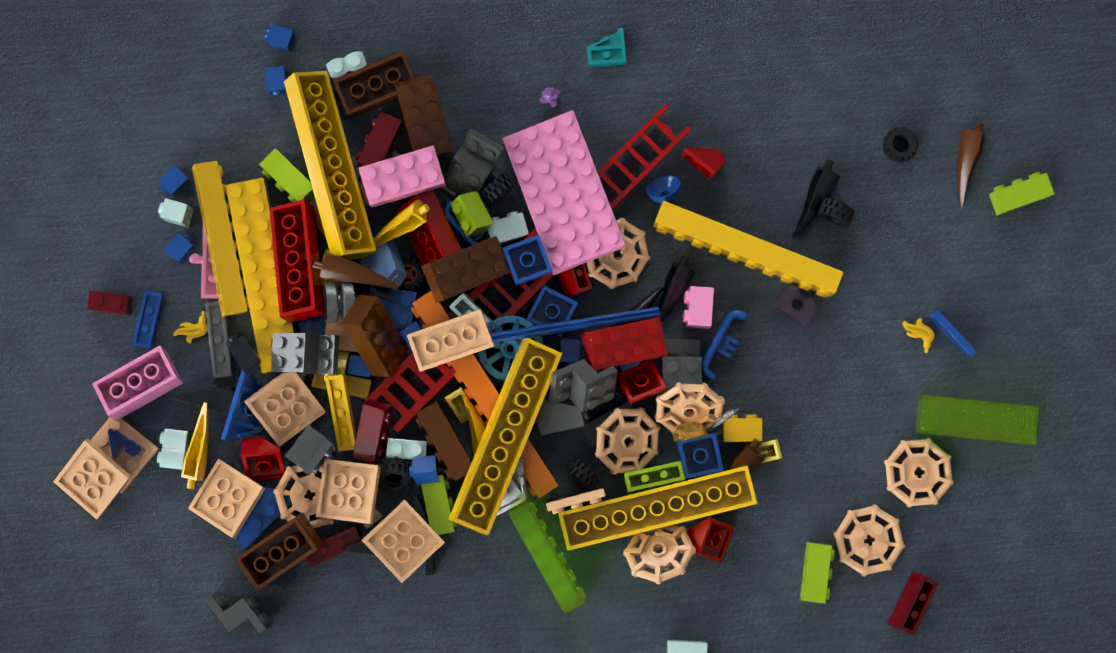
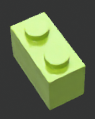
M477 191L461 194L450 204L467 237L483 234L494 224Z

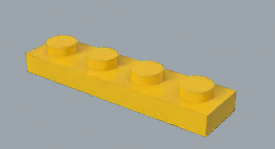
M346 374L325 376L338 451L354 450L357 434Z

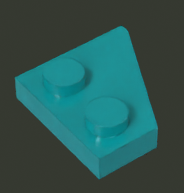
M619 28L616 33L609 37L607 35L598 43H593L587 47L589 68L626 65L623 28Z

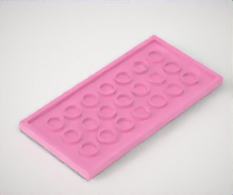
M573 110L502 138L537 233L541 238L553 275L626 247Z

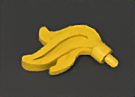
M202 311L197 324L182 323L180 326L185 328L177 329L173 336L187 335L186 341L192 343V339L205 335L208 331L205 311Z
M922 318L916 320V325L903 321V327L909 331L906 334L912 338H922L925 353H928L935 337L933 330L922 323Z

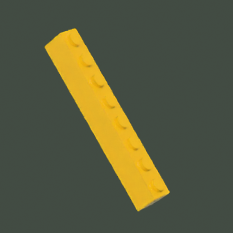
M218 161L194 164L192 171L221 315L226 317L246 313L249 304L243 290L246 289L244 278L240 276V270H242L240 259H237L236 256L238 251L237 242L233 240L232 233H234L233 222L229 221L228 216L231 213L230 206L225 201V195H227L226 186L221 181V177H223L222 167L218 165Z

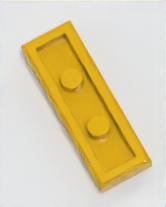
M314 374L311 387L327 390L326 382L324 381L325 374ZM346 375L349 395L366 399L369 396L372 380Z

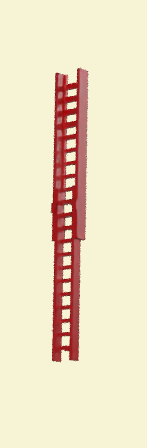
M666 104L597 172L599 178H602L619 195L610 204L612 210L691 131V128L687 126L675 137L671 133L673 130L664 122L661 123L658 120L668 110L669 107ZM653 124L672 140L664 150L660 149L645 134ZM640 137L659 154L651 164L645 161L631 147ZM627 151L646 168L637 178L618 161ZM614 164L632 181L624 191L605 175ZM536 228L524 240L537 236ZM552 273L538 278L529 287L525 283L520 285L525 291L516 300L497 283L503 276L477 286L468 296L473 301L479 298L498 318L515 316L555 275ZM491 284L513 305L504 315L482 295ZM454 312L449 315L450 319L458 317ZM507 323L501 324V328H503ZM412 352L398 366L393 376L386 378L365 401L367 402L369 399L377 400L382 395L403 415L393 426L400 433L417 416L416 413L421 411L455 377L453 373L456 371L453 366L450 369L445 364L436 366L444 375L435 383L424 371H419L418 365L414 362L415 357ZM408 368L430 388L423 397L401 376ZM395 381L417 402L410 410L388 390Z

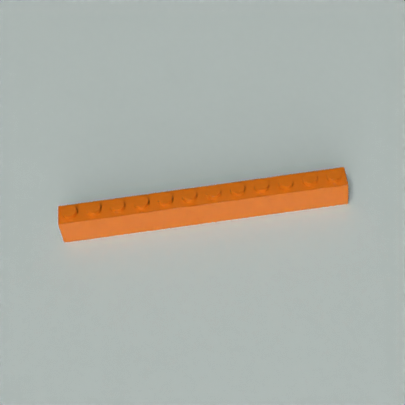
M431 291L412 302L414 307L411 310L416 318H422L424 322L422 324L423 329L450 320L441 304L435 302ZM473 354L447 362L448 367L453 366L456 372L453 375L459 383L463 381L467 387L464 391L468 398H474L477 405L474 407L480 416L484 414L487 418L485 422L487 425L499 393ZM527 439L520 457L523 459L525 478L530 484L527 488L532 496L537 495L538 498H541L558 487V484L529 439Z

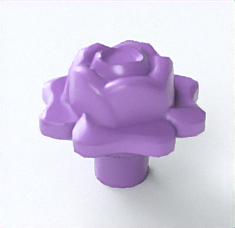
M553 87L545 88L541 93L542 97L539 101L542 104L550 103L551 107L557 106L558 102L556 99L561 94V91Z

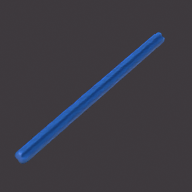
M659 307L493 332L490 335L493 343L657 318L660 317Z

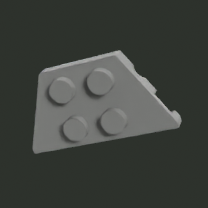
M522 458L519 459L497 516L526 501L528 498Z

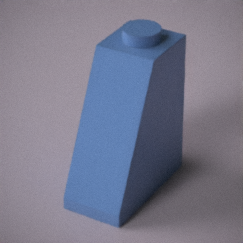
M393 240L376 247L374 253L363 258L359 263L384 276L398 286L407 277L398 248Z

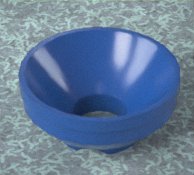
M664 175L653 179L647 185L646 191L652 201L660 204L663 201L669 203L673 202L679 195L681 183L675 176Z

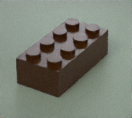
M402 51L334 79L333 82L347 116L351 119L397 100L398 96L394 83L415 77L405 53Z
M430 73L394 83L412 152L433 145L437 155L453 151L433 75Z
M497 236L421 266L435 302L446 300L511 272Z
M359 295L341 324L372 376L391 378L409 349L379 297Z
M435 402L417 412L418 418L415 420L421 430L425 428L428 434L425 437L429 445H435L437 449L435 455L440 463H445L447 468L444 471L449 480L454 479L456 482L466 476L471 461L438 403Z
M301 513L235 560L258 591L325 544L304 513Z

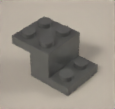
M470 129L463 145L453 157L444 177L446 187L460 195L474 191L480 194L484 184L492 175L504 147L477 131Z
M273 333L271 372L337 374L339 336L308 333Z
M664 339L668 355L661 357V377L667 390L662 391V394L676 386L678 382L682 384H702L700 339Z
M584 359L552 373L549 401L554 405L569 398L582 412L593 409L597 405L614 398L618 371L612 366L597 373Z
M311 424L305 428L285 456L302 468L303 472L307 475H311L312 472L316 474L323 465L320 462L323 457L328 458L335 449L332 447L334 442L316 430L317 428Z
M216 594L206 600L228 632L235 630L248 619L259 634L271 627L269 624L271 622L270 618L265 612H260L258 609L259 604L254 597L245 596L229 608V603L223 595Z

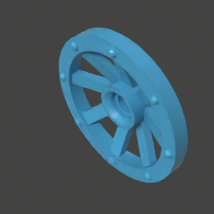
M504 316L493 320L488 325L489 332L494 328L497 332L503 331L500 326L503 323H514L512 329H518L519 325L524 327H532L534 325L522 317ZM541 336L529 337V339L534 338L536 342L543 344ZM522 339L494 343V348L500 349V352L489 359L486 358L485 350L479 351L478 356L484 369L493 377L505 381L508 375L511 358L514 360ZM508 345L513 346L512 352L507 351ZM505 356L502 373L490 365Z

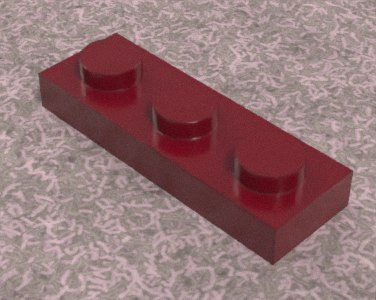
M356 526L324 540V546L305 558L309 567H314L346 552L342 550V545L360 540L361 537Z

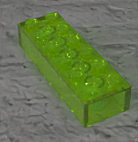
M920 395L916 434L1036 445L1039 406Z
M527 499L508 510L507 513L562 611L566 614L584 604L586 594L581 586L577 587L574 583L577 578L572 569L567 570L564 564L567 561L563 553L556 551L555 547L558 545L554 537L547 535L545 530L548 527L543 518L538 519L536 505L533 501L529 503Z

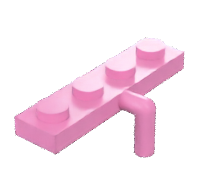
M203 225L202 256L194 253L189 257V262L202 264L201 298L218 299Z

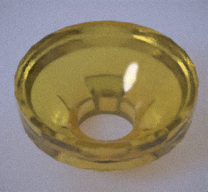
M697 421L678 424L677 429L673 433V441L678 442L706 436L708 432L706 427Z

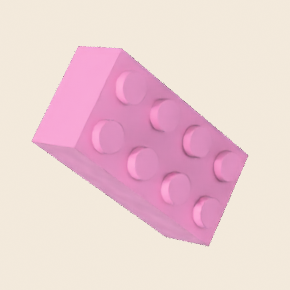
M434 145L359 167L371 208L446 186Z
M162 346L152 349L92 383L107 415L114 421L123 418L183 384L168 352Z

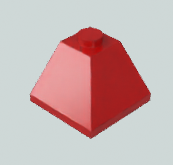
M685 148L681 155L684 160L709 180L715 176L726 162V159H724L725 155L718 149L713 150L712 148Z
M653 360L617 373L620 388L629 403H634L667 390Z
M262 437L242 439L241 457L247 477L255 482L281 479L283 477L285 468L279 447Z
M708 517L690 528L687 533L693 546L696 547L695 554L721 563L735 527Z

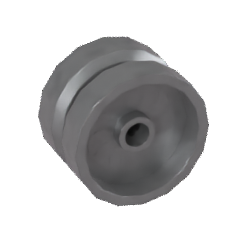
M324 281L322 288L326 324L337 323L339 313L343 321L355 302L352 282H340L337 290L334 281Z

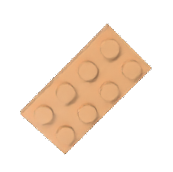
M481 309L407 334L420 372L494 347Z

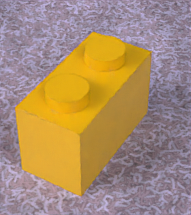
M757 414L746 415V418H738V415H732L722 424V442H752L755 438L760 442L763 441L762 418H757Z

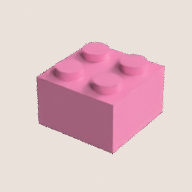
M690 286L688 291L684 292V304H687V310L683 311L682 323H686L685 328L709 329L711 327L714 288Z

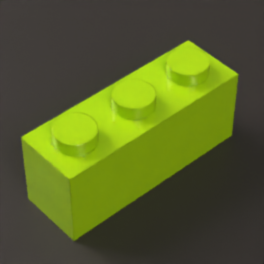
M276 148L259 164L263 168L261 172L269 180L273 178L276 181L274 185L281 192L285 190L290 194L287 198L291 202L300 200L308 202L314 196L311 182Z
M1040 172L1029 175L1030 179L1025 181L1020 178L1012 181L1011 186L1005 187L1003 184L993 188L994 192L990 193L989 197L996 215L998 216L1054 195L1055 193L1047 173L1040 174Z
M681 461L624 473L627 495L685 481Z
M439 475V482L421 484L429 526L437 535L455 532V527H458L457 523L448 520L451 508L454 506L453 499L448 497L447 492L450 489L449 479L445 478L444 475Z
M806 542L800 600L824 604L826 599L829 600L830 588H827L828 580L832 578L830 561L834 560L835 553L832 545Z

